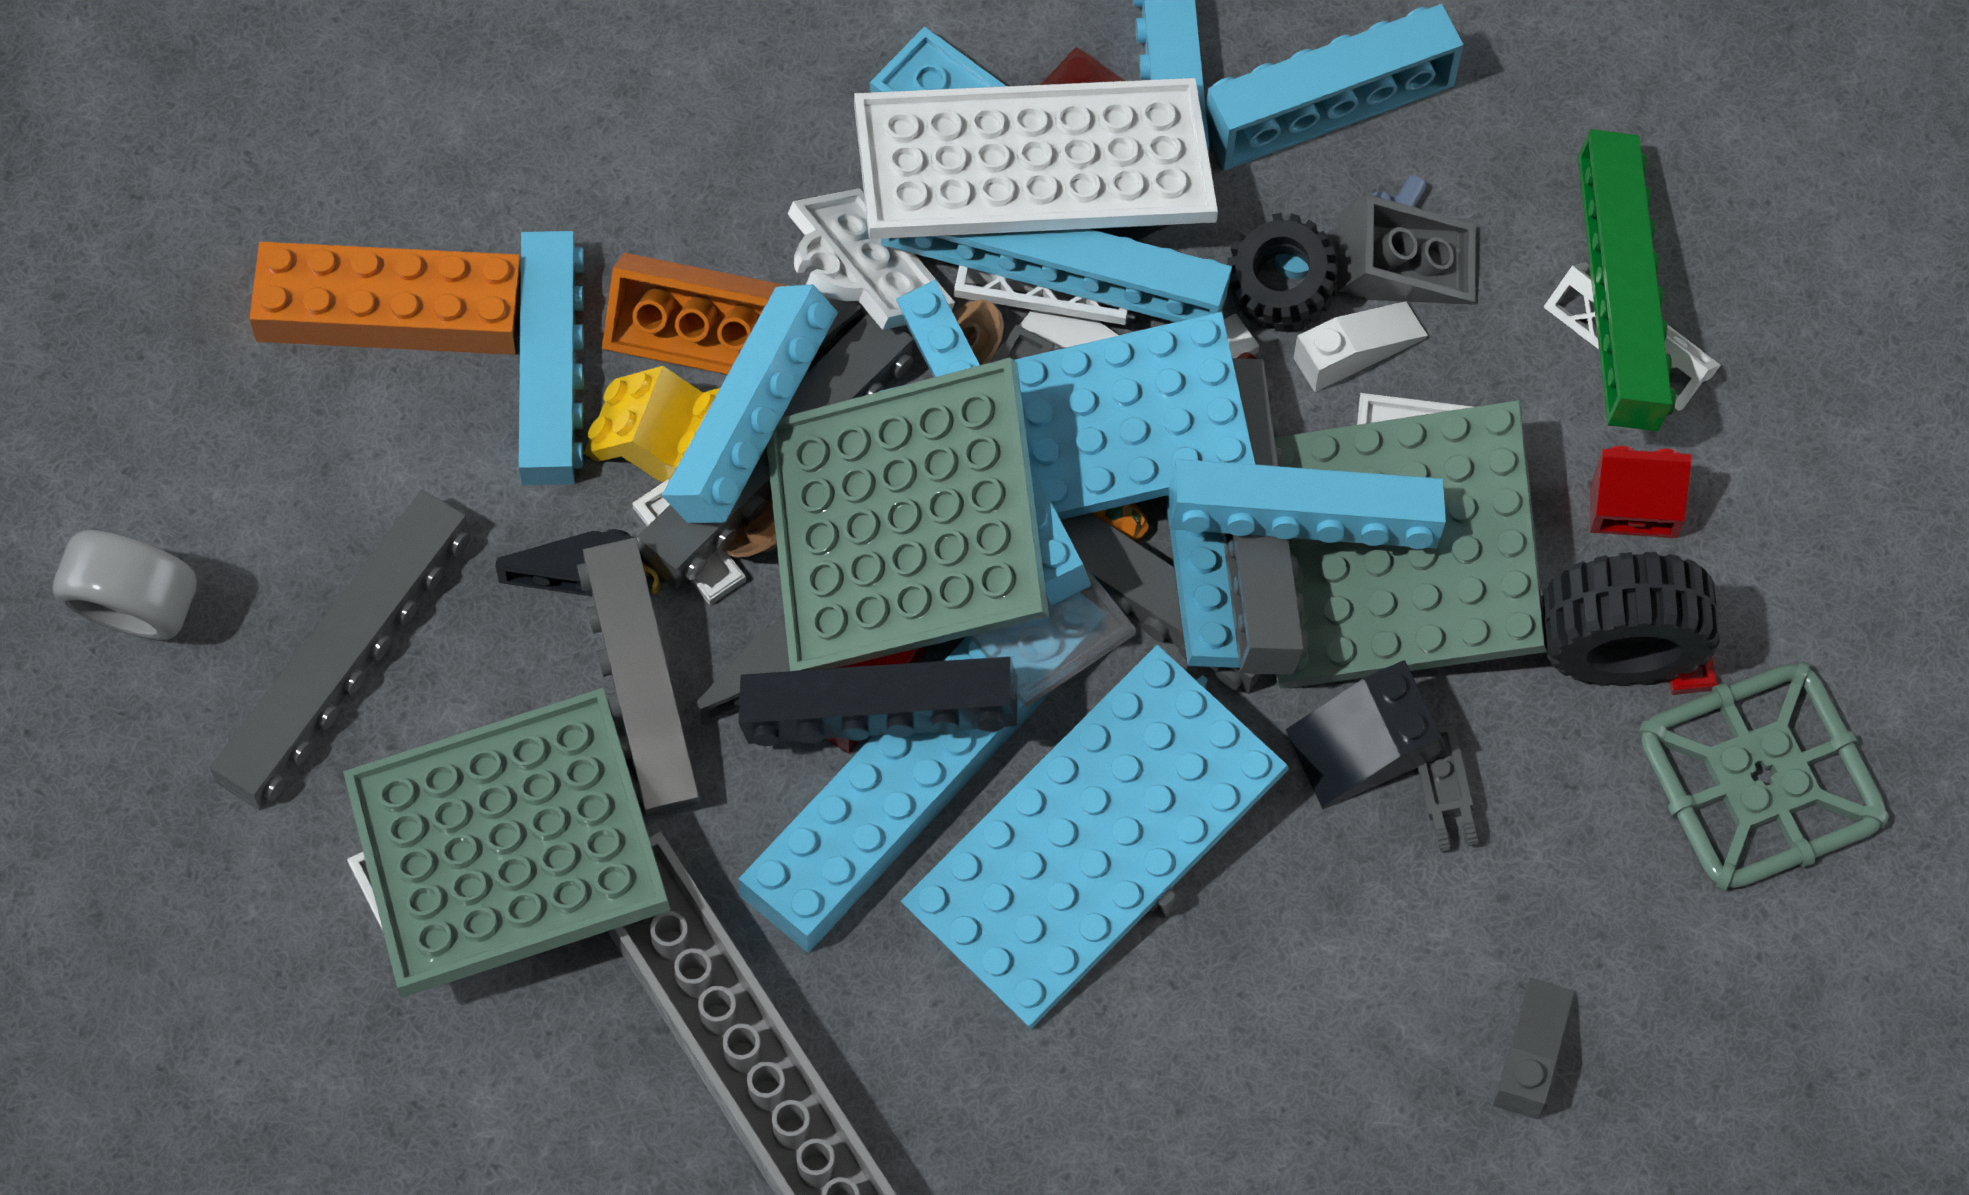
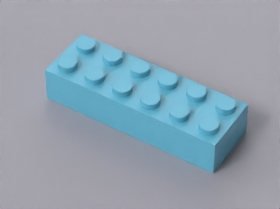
M1439 4L1431 8H1417L1406 17L1392 22H1378L1367 31L1354 36H1340L1329 45L1321 48L1301 50L1290 59L1274 65L1272 63L1262 64L1251 73L1238 78L1227 77L1221 79L1208 88L1206 116L1209 142L1225 171L1449 89L1455 85L1463 43L1443 5Z

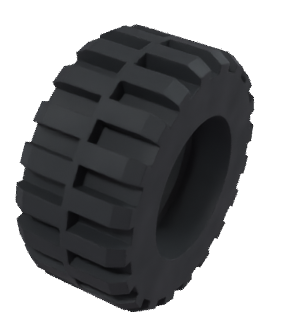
M1628 552L1619 553V556L1607 557V555L1596 557L1594 561L1587 563L1582 561L1574 564L1570 570L1564 569L1559 572L1555 579H1551L1542 596L1547 657L1564 676L1571 675L1574 680L1580 682L1587 680L1592 681L1596 685L1613 683L1617 686H1629V683L1649 684L1654 683V680L1673 679L1680 673L1688 674L1696 670L1698 665L1706 664L1711 656L1714 655L1720 643L1715 585L1712 577L1695 561L1690 559L1682 560L1677 555L1668 554L1662 556L1658 555L1657 552H1644V554Z

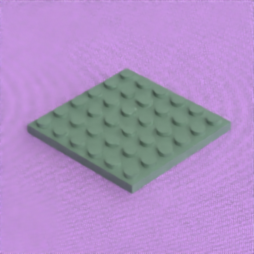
M1011 357L781 418L767 444L790 671L838 668L1049 617L1018 365Z
M1519 400L1274 438L1275 446L1282 449V467L1443 479L1446 518L1437 549H1413L1408 546L1394 545L1370 546L1365 543L1339 541L1327 543L1321 540L1292 538L1289 546L1291 556H1296L1298 562L1295 590L1296 593H1301L1303 598L1300 626L1301 630H1306L1308 634V651L1306 657H1300L1294 675L1277 674V684L1280 689L1365 678L1403 660L1406 661L1410 671L1547 652L1522 408Z
M604 688L343 771L397 989L402 998L671 911Z

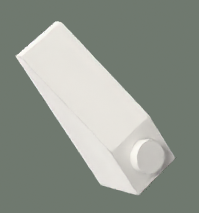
M1405 301L1335 317L1298 335L1293 358L1314 392H1317L1427 339L1428 335Z

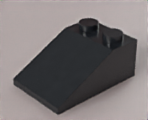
M1405 660L1361 679L1286 729L1322 810L1415 769L1424 763L1446 755L1440 732Z

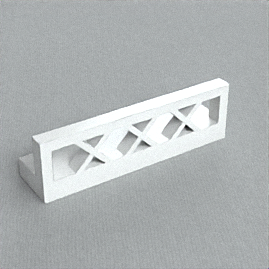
M1583 262L1572 265L1544 305V308L1599 349L1590 265ZM1571 286L1584 295L1586 313L1572 315L1559 305ZM1587 318L1588 326L1579 319ZM1667 324L1665 349L1666 353L1671 355V368L1678 367L1692 378L1679 396L1676 394L1675 408L1680 411L1686 406L1701 383L1711 379L1721 365Z
M960 265L954 289V297L977 301L985 300L995 304L1122 325L1126 323L1128 312L1127 309L1120 307L1119 310L1100 307L1099 304H1108L1059 291L1056 292L1071 300H1057L1050 291L1051 289ZM966 282H968V283H974V284H980V285H985V286L979 287V286L967 285ZM1013 290L1023 291V292H1028V293H1026V294L1015 293Z

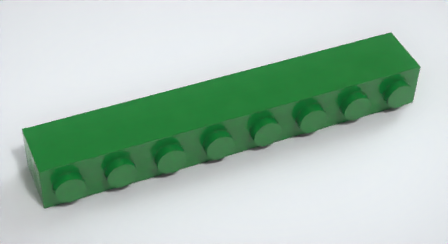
M1590 129L1578 154V166L1607 426L1659 431L1666 416L1671 415L1674 411L1676 392L1674 388H1670L1669 375L1672 359L1665 349L1667 321L1662 319L1660 309L1663 301V288L1657 284L1656 276L1659 267V254L1653 251L1652 243L1655 233V221L1649 218L1648 208L1651 200V189L1649 186H1645L1644 178L1647 156L1641 153L1639 135Z

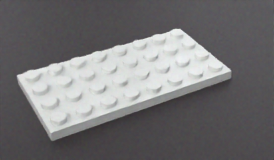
M1195 78L854 93V109L869 239L1215 223L1217 221L1218 209Z

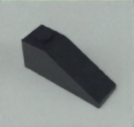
M609 529L606 532L590 531L498 557L495 565L498 581L502 584L593 597L591 589L582 591L577 564L585 563L583 549L635 537L618 529Z

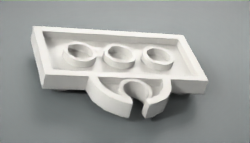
M858 188L793 201L788 215L805 235L794 255L796 273H804L810 266L824 269L812 271L806 285L814 284L822 295L840 301H859L882 330L907 325L896 298L935 280V278L914 253L881 245V239H869L863 191ZM938 283L947 303L949 304L952 310L955 302L943 289V287Z

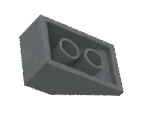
M1368 194L1339 213V292L1382 301L1468 305L1475 303L1476 224Z

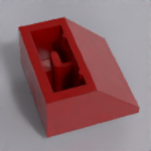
M1614 446L1610 449H1602L1590 484V533L1678 538L1685 521L1692 454H1682L1669 448L1658 449L1654 452L1635 451L1629 446Z

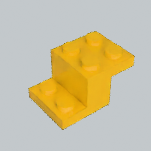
M665 366L616 378L608 385L604 392L603 399L605 403L599 417L592 423L588 431L590 439L583 454L597 462L621 456L660 482L670 480L720 388L702 392Z

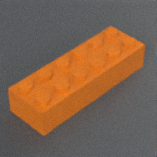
M259 242L249 320L256 342L516 355L520 319L521 259L519 254Z

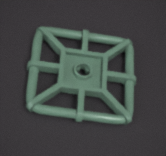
M1800 660L1798 664L1780 665L1731 685L1721 683L1713 686L1712 692L1661 711L1649 720L1643 721L1638 731L1644 752L1670 802L1667 808L1672 818H1678L1704 871L1711 880L1716 882L1715 887L1724 891L1728 887L1747 886L1797 865H1800L1802 868L1815 863V858L1865 839L1879 829L1885 828L1889 818V814L1885 811L1883 798L1856 748L1858 744L1857 738L1852 731H1847L1822 681L1814 671L1809 669L1810 664ZM1791 681L1776 722L1749 732L1734 702ZM1802 686L1805 688L1831 738V741L1801 752L1788 727ZM1719 708L1734 738L1709 747L1670 732L1667 728ZM1662 746L1704 762L1716 786L1694 795H1686ZM1839 754L1866 806L1821 790L1809 765ZM1756 766H1762L1764 769L1771 770L1773 775L1770 778V785H1765L1762 780L1754 781L1751 776L1756 772ZM1720 800H1724L1737 826L1723 865L1695 813V810ZM1812 805H1817L1858 822L1807 841L1803 838L1791 814ZM1776 820L1791 849L1735 870L1748 831Z

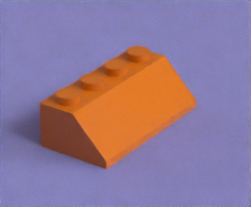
M623 253L612 270L602 349L728 374L775 287L788 285Z

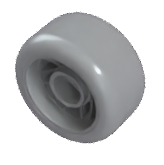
M81 530L69 539L54 577L52 591L55 599L62 606L92 622L133 636L168 640L175 637L184 625L196 592L197 576L194 570L179 558L147 543L106 531Z

